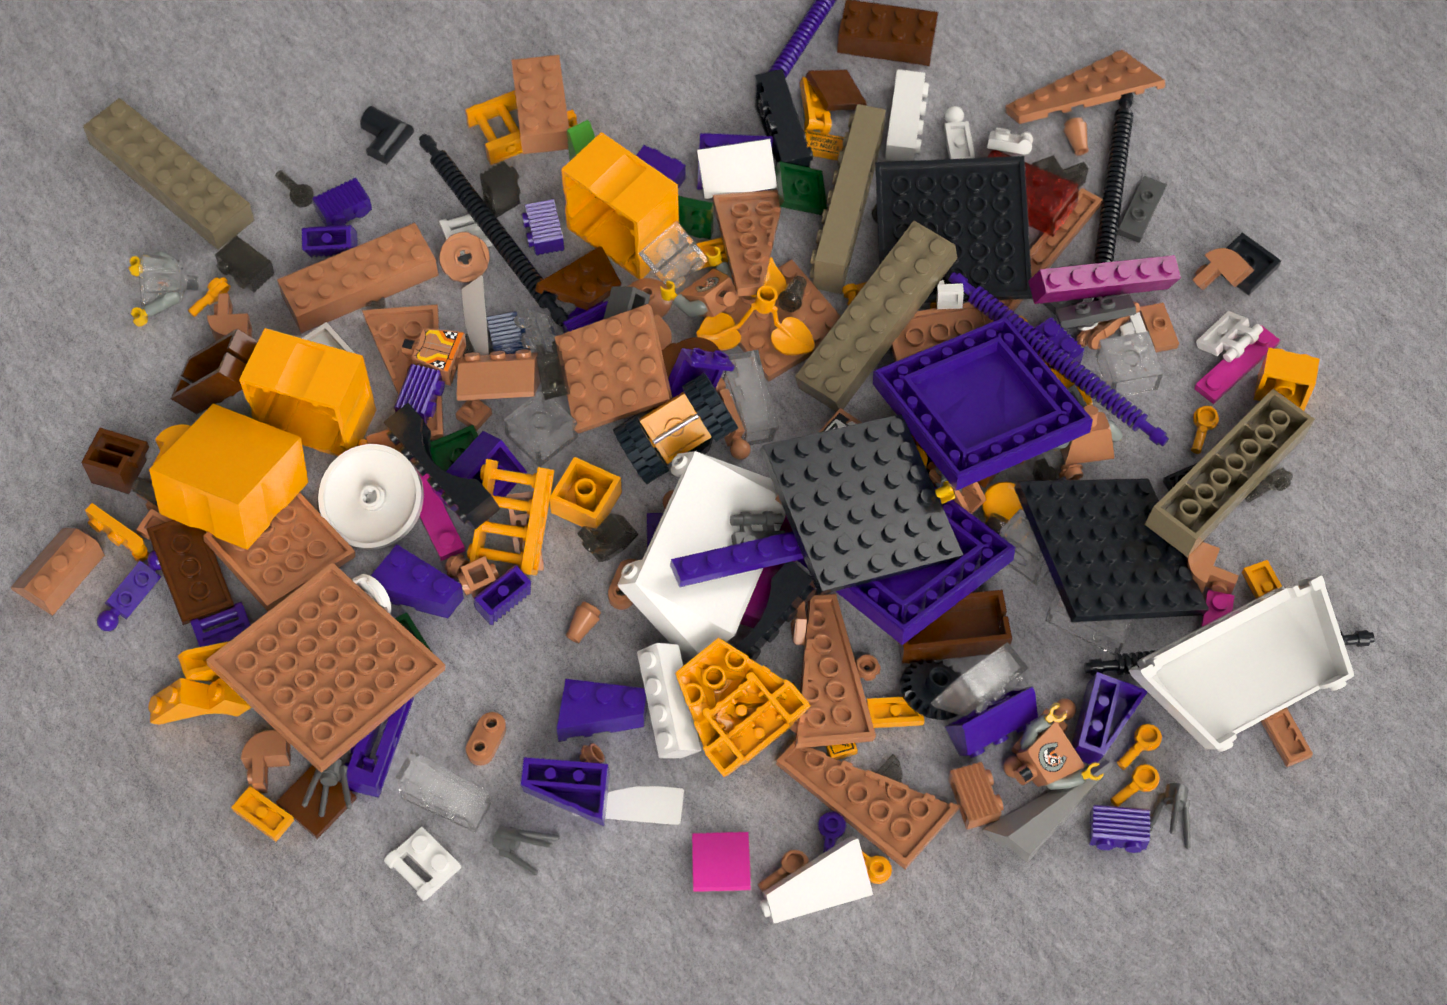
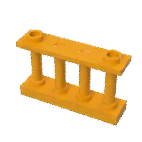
M515 90L465 109L469 128L478 124L488 140V143L485 144V150L490 165L523 153L520 130L509 113L517 109ZM573 109L567 111L569 128L577 125V116ZM501 116L510 134L497 138L488 120Z
M486 459V464L482 465L480 479L483 480L482 485L492 495L499 507L526 511L530 517L529 523L525 527L489 522V519L475 529L473 543L469 544L467 558L470 559L469 563L485 556L488 560L518 564L524 574L537 575L554 470L538 467L537 473L535 472L533 475L497 469L499 461ZM495 480L531 485L534 488L533 499L525 501L494 496ZM487 532L523 538V541H526L524 552L517 554L484 548Z

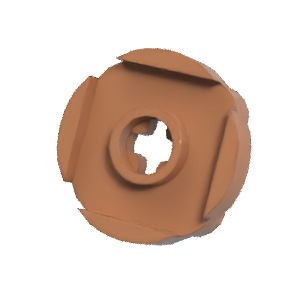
M460 232L450 236L442 245L439 254V263L443 272L452 281L469 283L480 277L487 269L490 259L489 250L484 241L467 232ZM461 251L471 255V258L468 259V264L464 265L462 261H458L457 257L460 256Z

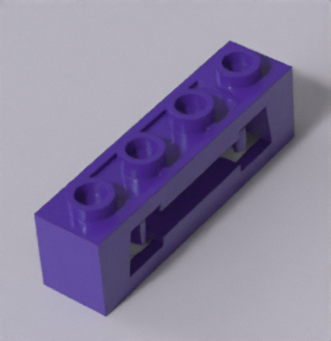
M414 696L387 718L388 721L376 752L378 759L376 766L374 759L369 757L381 724L351 748L352 757L350 763H345V766L348 767L347 781L350 791L377 798L380 797Z

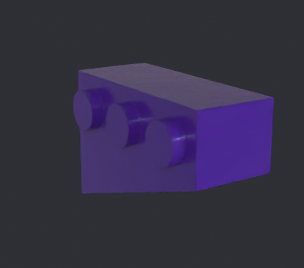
M397 544L371 574L384 587L390 602L396 606L405 605L415 608L416 611L449 618L464 599L460 583Z
M1099 672L1092 677L1086 686L1072 740V746L1082 762L1091 764L1092 762L1100 761L1148 693L1145 689Z
M565 679L556 729L558 742L567 741V738L584 736L585 738L591 737L595 733L607 731L613 733L644 727L648 708L645 688Z
M524 757L521 787L525 793L597 824L605 825L610 777L608 764Z

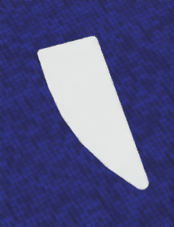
M481 275L462 288V302L465 326L470 342L475 351L480 353V356L489 355L484 285L483 276Z
M635 786L608 792L605 819L680 825L684 789L662 786Z

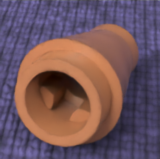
M1072 118L1065 122L1063 131L1074 149L1075 155L1086 154L1089 151L1087 123L1082 118Z
M582 602L580 606L576 607L569 630L565 636L579 644L582 638L600 620L598 617L601 612L593 605Z

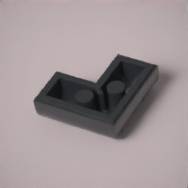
M369 106L361 117V129L377 136L366 149L367 155L386 165L414 133V128L411 125L373 106Z

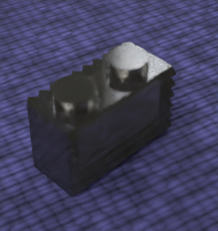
M501 161L500 164L497 163L496 166L489 168L488 171L480 173L484 202L496 218L520 204L519 194H521V190L517 184L519 175L513 166L509 167L505 161Z
M235 236L215 254L218 270L225 276L230 274L234 277L235 282L242 289L247 287L252 292H256L271 276H274L271 261L238 236Z

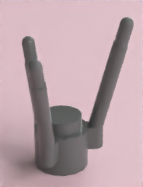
M340 759L336 760L322 773L316 768L304 796L302 806L306 807L320 779L321 784H323L319 810L320 817H323L325 814L329 786H335L340 779L346 808H352L347 781L348 767L342 766Z
M1169 783L1166 785L1165 793L1159 794L1158 804L1150 819V832L1163 806L1166 805V809L1172 811L1170 833L1174 834L1177 826L1178 812H1181L1183 809L1185 848L1189 849L1191 847L1190 800L1187 799L1188 788L1179 783Z
M500 825L493 839V847L500 849V856L509 858L533 875H537L538 871L511 853V851H517L521 842L552 848L553 843L540 839L558 841L560 837L558 835L519 830Z

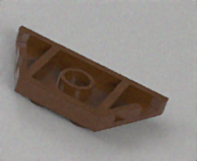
M599 246L538 282L535 291L540 294L544 290L558 295L557 300L572 303L576 307L588 310L608 298L612 286L621 287L622 283L604 249Z

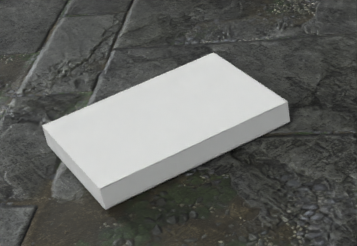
M770 139L697 150L705 199L713 198V195L777 188Z

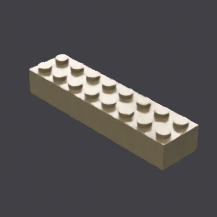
M118 98L83 125L91 146L217 250L255 221L248 201L121 98Z
M857 104L855 114H850L848 122L849 131L845 132L843 140L844 149L840 151L837 165L839 168L835 170L833 175V190H829L827 204L829 205L827 209H824L821 222L823 226L822 229L818 230L816 238L817 248L813 249L811 256L810 278H813V284L818 290L842 294L872 183L875 162L878 160L883 141L885 109Z
M913 221L796 374L795 378L798 388L835 412L840 408L844 409L892 346L895 339L898 338L938 285L939 281H941L956 261V245L918 222Z
M1272 389L1153 507L1145 525L1188 557L1305 438L1315 419Z

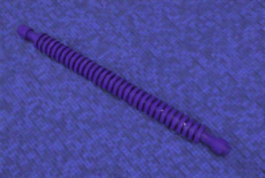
M815 0L768 72L783 69L785 78L788 76L837 0Z
M954 272L949 277L951 284H963L964 293L969 296L968 302L971 305L973 304L975 308H978L980 312H983L993 322L1006 317L1041 359H1044L1046 363H1049L1051 367H1054L1056 371H1059L1070 382H1075V386L1080 387L1082 391H1085L1097 403L1101 402L1100 405L1106 407V410L1111 411V414L1116 415L1118 419L1122 418L1121 421L1124 424L1127 423L1126 425L1129 428L1132 427V430L1135 432L1141 429L1149 436V440L1156 445L1160 444L1163 447L1168 442L1169 438L1166 436L1167 433L1159 427L1155 428L1146 421L1148 418L1146 413H1143L1140 409L1137 410V406H1132V403L1127 401L1125 397H1122L1120 393L1116 394L1117 391L1115 389H1111V386L1106 385V382L1101 381L1094 373L1090 374L1091 371L1089 369H1085L1084 365H1080V362L1075 361V358L1070 357L1068 353H1065L1053 341L1039 333L1027 321L1024 322L1022 317L1019 318L1018 314H1014V311L1009 310V307L1004 306L1002 302H999L987 290H984L981 286L974 288L968 283V279L960 273L956 274Z

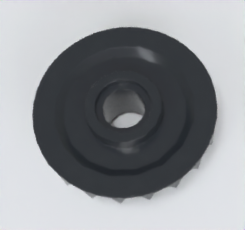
M932 658L929 661L921 659L917 663L912 662L909 667L905 668L900 679V690L906 703L914 711L930 719L948 720L955 718L965 710L970 699V689L966 687L967 680L961 678V672L953 670V665L949 667L944 665L943 660L935 662Z

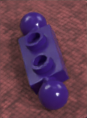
M154 550L148 555V564L146 565L139 561L105 602L111 609L102 611L97 617V625L101 630L106 632L113 631L118 626L119 615L127 620L161 578L155 572L156 570H161Z

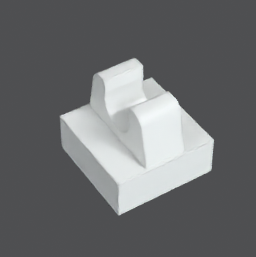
M944 280L939 281L937 285V309H962L963 284H944Z
M1138 312L1130 316L1129 323L1120 326V337L1123 344L1135 342L1137 348L1147 346V331Z

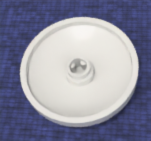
M379 444L356 446L339 455L326 470L320 483L318 494L321 517L325 518L350 546L366 550L385 548L404 538L416 524L424 500L422 480L413 463L397 450Z

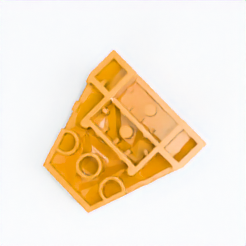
M717 638L675 672L694 720V725L703 744L705 754L723 777H726L741 765H745L791 728L794 722L811 707L791 682L777 676L767 667L756 663L748 658L746 654L720 638Z

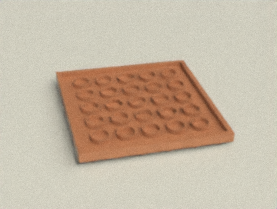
M330 563L207 659V666L321 773L445 671L446 665L334 563Z

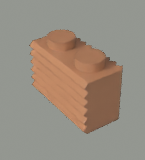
M982 762L950 771L949 784L956 803L959 805L966 829L998 821L1004 807L1000 795H994L991 787L994 785L991 771L989 769L985 770Z

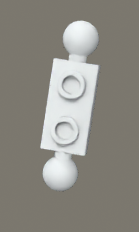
M951 106L945 112V119L948 123L944 124V133L949 159L975 158L969 122H962L964 113L958 106Z

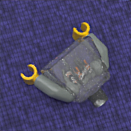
M159 251L153 254L143 252L141 260L137 256H133L129 260L131 264L128 267L130 273L133 276H139L141 306H144L143 310L139 307L131 310V315L135 318L133 322L138 327L144 326L147 323V316L151 317L181 303L185 290H198L199 277L185 275L184 262L174 259L164 252Z

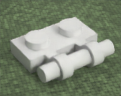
M1227 311L1196 340L1197 347L1216 356L1225 350L1227 352L1223 354V358L1225 361L1231 362L1234 358H1239L1249 344H1254L1259 339V334L1263 332V328L1259 324H1255L1250 328L1248 318ZM1238 336L1241 337L1237 342L1234 341Z

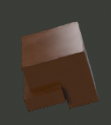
M99 428L81 463L91 483L130 494L147 461L145 455L149 445L147 441Z

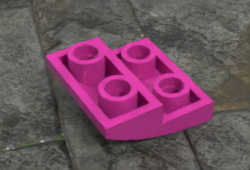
M749 832L692 833L693 892L751 890Z

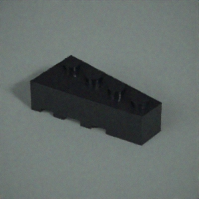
M783 69L756 74L755 109L765 135L773 136L772 153L776 163L778 164L780 161L810 168V161H813L812 149L810 146L807 147L806 135L801 128Z

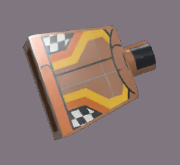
M426 328L422 330L418 341L407 338L404 340L402 353L411 355L414 365L439 370L442 381L446 385L451 386L458 369V363L467 347L465 334L459 331Z

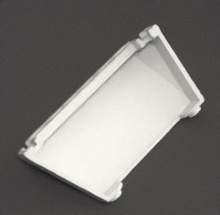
M696 451L677 454L672 460L671 473L675 477H680L643 559L625 565L617 584L622 592L670 644L679 645L681 657L685 661L693 659L717 638L727 642L735 636L763 568L679 587L670 567L671 559L733 545L731 535L734 532L741 531L740 525L731 526V515H739L740 512L762 514L764 511H772L774 514L782 513L784 518L786 516L782 504L775 500L778 494L771 478ZM774 524L775 531H779L782 524ZM751 525L752 531H763L762 525Z
M1322 575L1301 579L1298 581L1299 586H1288L1286 588L1282 586L1141 658L1137 662L1139 668L1134 666L1129 670L1131 676L1205 749H1216L1218 752L1231 748L1233 746L1232 741L1237 738V733L1315 691L1327 688L1335 691L1346 686V680L1352 678L1354 673Z

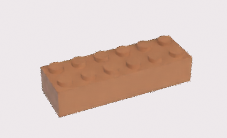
M414 222L279 278L277 282L283 300L300 332L303 333L439 275L436 259Z

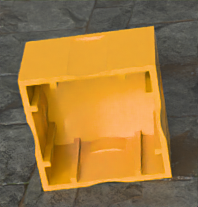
M601 132L561 169L563 191L566 198L565 214L567 229L595 248L601 246L610 259L636 278L643 279L679 244L678 184Z
M264 328L239 379L245 398L251 406L253 419L301 437L302 445L334 456H339L345 451L358 446L359 440L364 439L376 412L362 355Z
M214 403L149 468L160 515L187 526L210 532L215 537L246 550L269 527L273 518L283 508L288 506L308 484L301 437Z

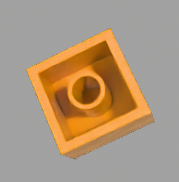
M1268 347L1257 376L1253 400L1261 401L1274 389L1304 411L1316 385L1320 358L1311 357L1308 354L1292 353L1280 348Z
M574 457L550 495L551 513L597 534L622 494L621 477Z

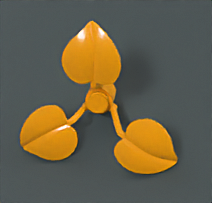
M770 258L764 286L758 289L757 295H751V297H756L755 302L751 304L750 309L738 324L735 325L730 315L720 312L714 317L707 316L696 332L697 337L712 341L718 346L720 351L733 349L741 341V335L737 329L742 327L754 310H757L761 314L772 313L774 325L777 329L771 334V342L778 352L792 356L810 353L815 348L813 336L802 321L793 317L785 318L781 324L778 321V308L775 306V302L784 295L787 284L783 274L776 267L772 258Z

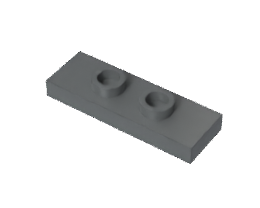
M1147 176L1143 177L1118 228V235L1140 243L1165 192L1167 184Z
M1130 294L1113 298L1105 297L1088 303L1080 302L1073 306L1055 309L1060 327L1067 329L1132 316L1136 314V306Z

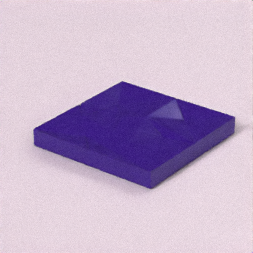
M1006 317L873 371L872 384L896 415L902 414L910 433L956 491L1017 465L1024 460L1031 459L1086 435L1091 431L1093 419Z
M953 500L943 503L942 507L963 553L960 559L835 591L901 645L1014 560L1015 546ZM804 559L797 560L800 564L807 568Z

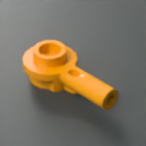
M225 277L214 278L207 286L209 289L207 294L198 299L187 310L193 317H196L208 304L212 305L214 302H217L218 294L228 293L231 286Z
M1211 406L1199 407L1193 415V422L1197 426L1196 435L1191 447L1193 453H1201L1207 431L1214 429L1219 422L1218 413Z
M1143 724L1136 729L1134 733L1135 743L1117 761V765L1121 769L1125 770L1143 750L1153 751L1159 747L1162 735L1156 726Z
M1148 764L1137 766L1132 772V782L1110 798L1112 804L1118 807L1139 790L1143 792L1154 790L1160 780L1158 771Z
M862 851L869 881L874 884L885 883L892 874L890 862L882 856L869 857Z

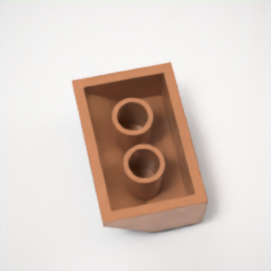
M518 350L515 354H505L504 351L491 352L490 355L480 356V353L477 352L465 354V357H462L458 363L457 401L534 397L541 383L538 352L531 353L530 350Z
M62 528L10 588L53 616L105 555L97 540L77 528Z

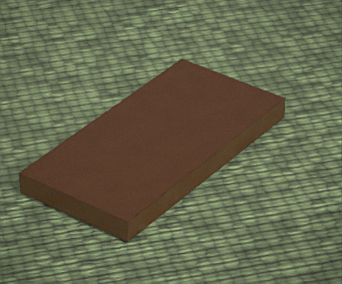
M175 520L147 528L149 539L182 625L189 624L191 620L196 618L200 620L234 607V602L214 551L204 542L205 530L190 527Z

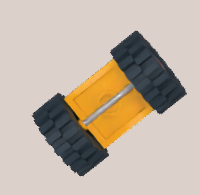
M705 373L683 385L684 392L640 419L634 415L613 428L620 446L646 484L669 471L667 464L672 462L677 454L686 453L711 437L717 442L738 429L732 415Z

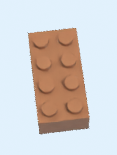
M551 55L511 60L523 154L567 150V129H569L560 56Z

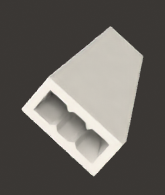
M853 836L846 838L763 891L764 900L760 901L764 917H769L770 921L777 923L873 895L858 838Z

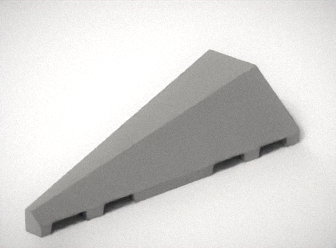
M1103 761L1100 765L1090 769L1091 774L1094 776L1104 773L1101 779L1092 780L1088 778L1086 783L1070 789L1051 790L985 827L983 833L1003 849L1007 846L1028 863L1055 830L1064 824L1110 771L1113 763Z

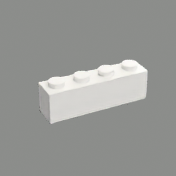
M897 70L885 160L914 161L915 154H920L921 139H917V134L922 135L924 120L919 119L920 116H925L926 102L922 101V97H927L929 83H924L925 73Z
M655 643L637 651L659 758L681 759L701 751L694 720L675 672L683 667L679 645Z

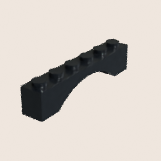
M409 403L405 404L384 421V424L389 429V432L386 433L388 438L395 446L399 443L402 445L399 449L409 461L412 459L416 461L413 466L422 477L426 474L429 476L427 482L436 492L439 490L443 492L440 496L450 508L455 505L457 510L454 512L464 524L469 521L477 529L501 509L492 495L477 479H466L451 475L434 463L430 446L431 430Z
M795 562L785 563L772 577L768 604L760 621L750 634L733 647L755 661L760 655V649L767 641L769 643L772 642L779 634V628L784 622H790L796 616L797 608L814 596L816 587L812 577Z

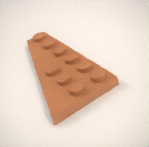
M1122 49L1006 105V114L1019 124L1046 118L1050 112L1061 110L1062 113L1072 111L1071 107L1083 104V107L1086 108L1118 100L1122 97V94L1134 92L1135 95L1142 94L1144 89L1156 86L1157 90L1165 88V79Z
M438 304L362 310L398 396L410 366L413 364L412 356L402 353L403 342L406 338L418 341L422 330L426 328L439 330ZM437 396L435 402L436 412L433 418L429 417L426 424L431 430L430 440L444 437L442 396Z
M795 741L776 760L778 767L832 811L843 816L848 824L905 870L959 810V805L951 802L948 804L935 799L936 796L931 794H923L912 790L908 785L870 770H861L847 761H838L814 748L795 749Z

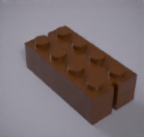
M845 0L838 35L837 53L930 66L938 12L858 0Z
M236 329L189 356L181 376L192 382V384L179 379L171 400L198 414L208 409L213 403H221L224 399L230 396L233 397L237 392L243 390L239 379L258 341Z
M1003 589L970 593L906 643L901 645L898 642L901 663L918 662L921 659L929 661L932 658L933 660L1009 652L1012 634L1009 619L1006 616L1007 609Z

